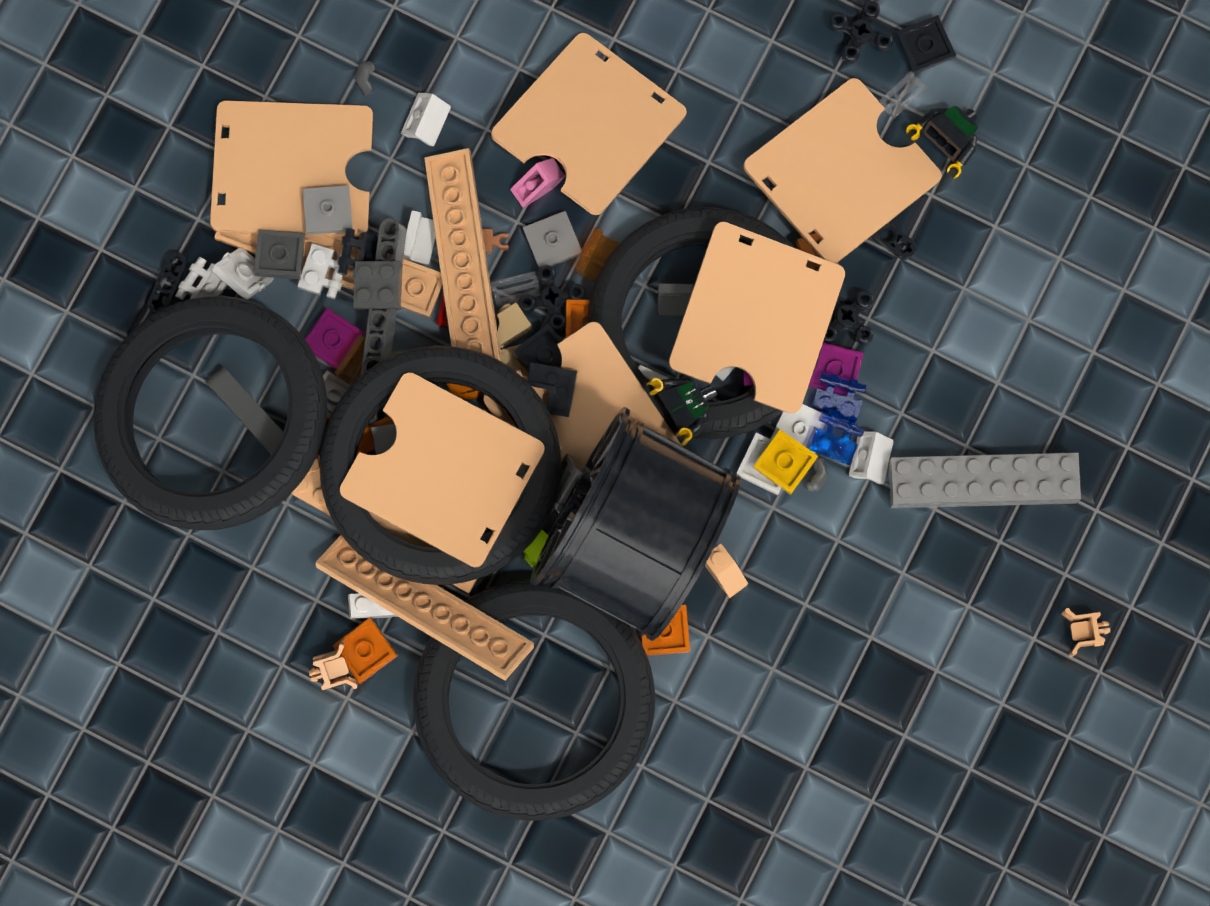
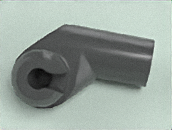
M363 61L358 66L355 77L364 96L374 92L368 80L369 75L375 70L374 64L370 61Z
M824 458L816 459L813 463L815 474L806 482V487L811 492L822 489L828 479Z

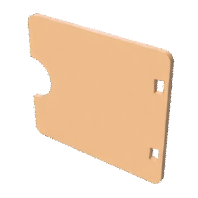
M580 33L494 126L491 136L496 143L523 163L539 155H547L557 159L563 165L566 172V181L561 188V192L589 213L599 215L683 121L687 111L680 102L586 33ZM600 51L609 59L604 62L596 54ZM654 92L664 99L662 104L651 97Z
M856 78L848 80L748 157L744 163L745 172L822 259L835 264L934 187L942 177L938 167L916 143L898 148L886 144L880 138L877 132V120L885 108L866 86ZM768 178L775 185L772 191L764 184V179ZM812 231H815L822 239L819 244L809 235Z
M222 101L219 103L216 116L210 219L213 230L232 233H258V230L305 233L306 235L303 189L349 185L352 229L355 230L354 237H359L362 232L367 233L370 193L359 190L351 185L346 177L345 170L347 163L353 156L372 150L373 112L371 108L360 105ZM222 127L230 128L229 138L221 139ZM218 193L226 194L225 205L217 206ZM345 232L326 233V234H313V235H320V236H345Z
M727 222L718 223L713 229L669 358L670 368L708 384H711L714 376L724 368H741L753 380L755 387L754 401L789 414L798 412L802 406L845 277L843 267ZM740 235L753 239L751 246L738 242ZM807 260L819 264L818 271L807 268Z
M590 322L557 344L562 355L561 367L578 370L570 417L550 414L556 428L559 445L562 447L561 461L567 453L575 457L578 465L583 469L601 437L623 407L630 409L629 417L631 416L635 419L634 424L640 421L644 423L645 427L681 446L679 440L675 438V434L601 324ZM520 370L517 371V373H518L519 375H521L526 381H528V378L525 377V376L520 372ZM533 387L547 408L550 390ZM484 395V402L492 415L517 428L507 412L490 397Z
M406 373L401 377L383 409V412L388 414L396 425L397 437L395 443L388 451L379 455H367L359 452L340 486V493L346 500L469 566L480 567L486 560L545 451L544 445L540 440L416 374ZM522 463L530 466L523 479L516 475ZM486 528L494 530L486 544L480 539Z

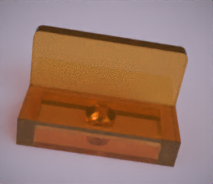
M595 227L576 266V274L595 282L603 264L619 245V242L603 236V231Z
M360 335L335 372L338 378L349 385H352L361 376L366 339L363 335Z

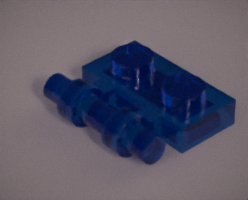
M821 373L819 382L828 384L827 389L817 387L812 408L825 415L856 423L863 399L854 397L855 391L864 394L867 385L858 383V380L855 379L850 381L839 378L836 374L831 373V375ZM835 386L848 389L847 395L835 392Z
M821 413L819 421L825 423L822 430L814 427L806 448L850 466L858 446L857 443L850 440L853 435L862 437L864 429L858 427L855 422H846L839 419L837 415ZM834 428L844 431L841 437L832 434Z

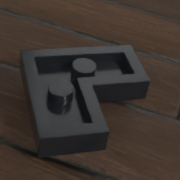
M531 362L527 382L532 387L550 390L547 402V409L550 414L570 417L578 370Z

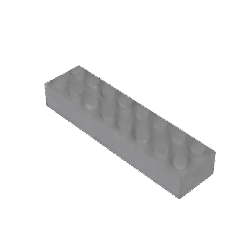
M1078 453L891 457L889 461L891 508L1077 504L1081 500Z

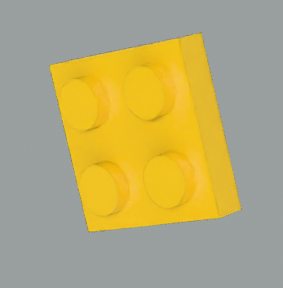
M780 429L754 464L753 469L791 495L816 461L818 455Z

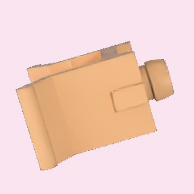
M1069 608L1062 612V615L1071 622L1088 619V621L1076 622L1070 625L1074 641L1091 639V641L1078 642L1070 651V657L1077 654L1079 647L1104 645L1105 638L1099 636V634L1103 633L1105 635L1110 633V628L1099 629L1109 626L1107 621L1097 623V618L1101 615L1100 612L1075 615Z
M344 639L340 641L338 650L313 657V665L320 668L309 670V675L311 676V681L316 682L318 679H324L321 687L322 690L344 683L351 685L354 689L358 686V681L355 677L348 674L349 669L345 658L339 657L344 648Z

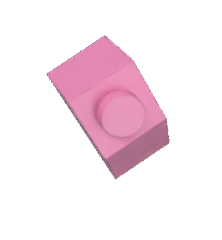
M554 158L536 163L510 190L524 208L551 191L566 176Z

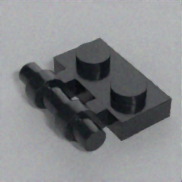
M347 228L345 237H342L341 240L343 247L341 257H338L337 265H339L338 274L346 276L349 267L353 268L351 278H355V262L375 261L378 236L362 232L358 240L354 238L355 230ZM352 247L357 249L355 260L350 258Z

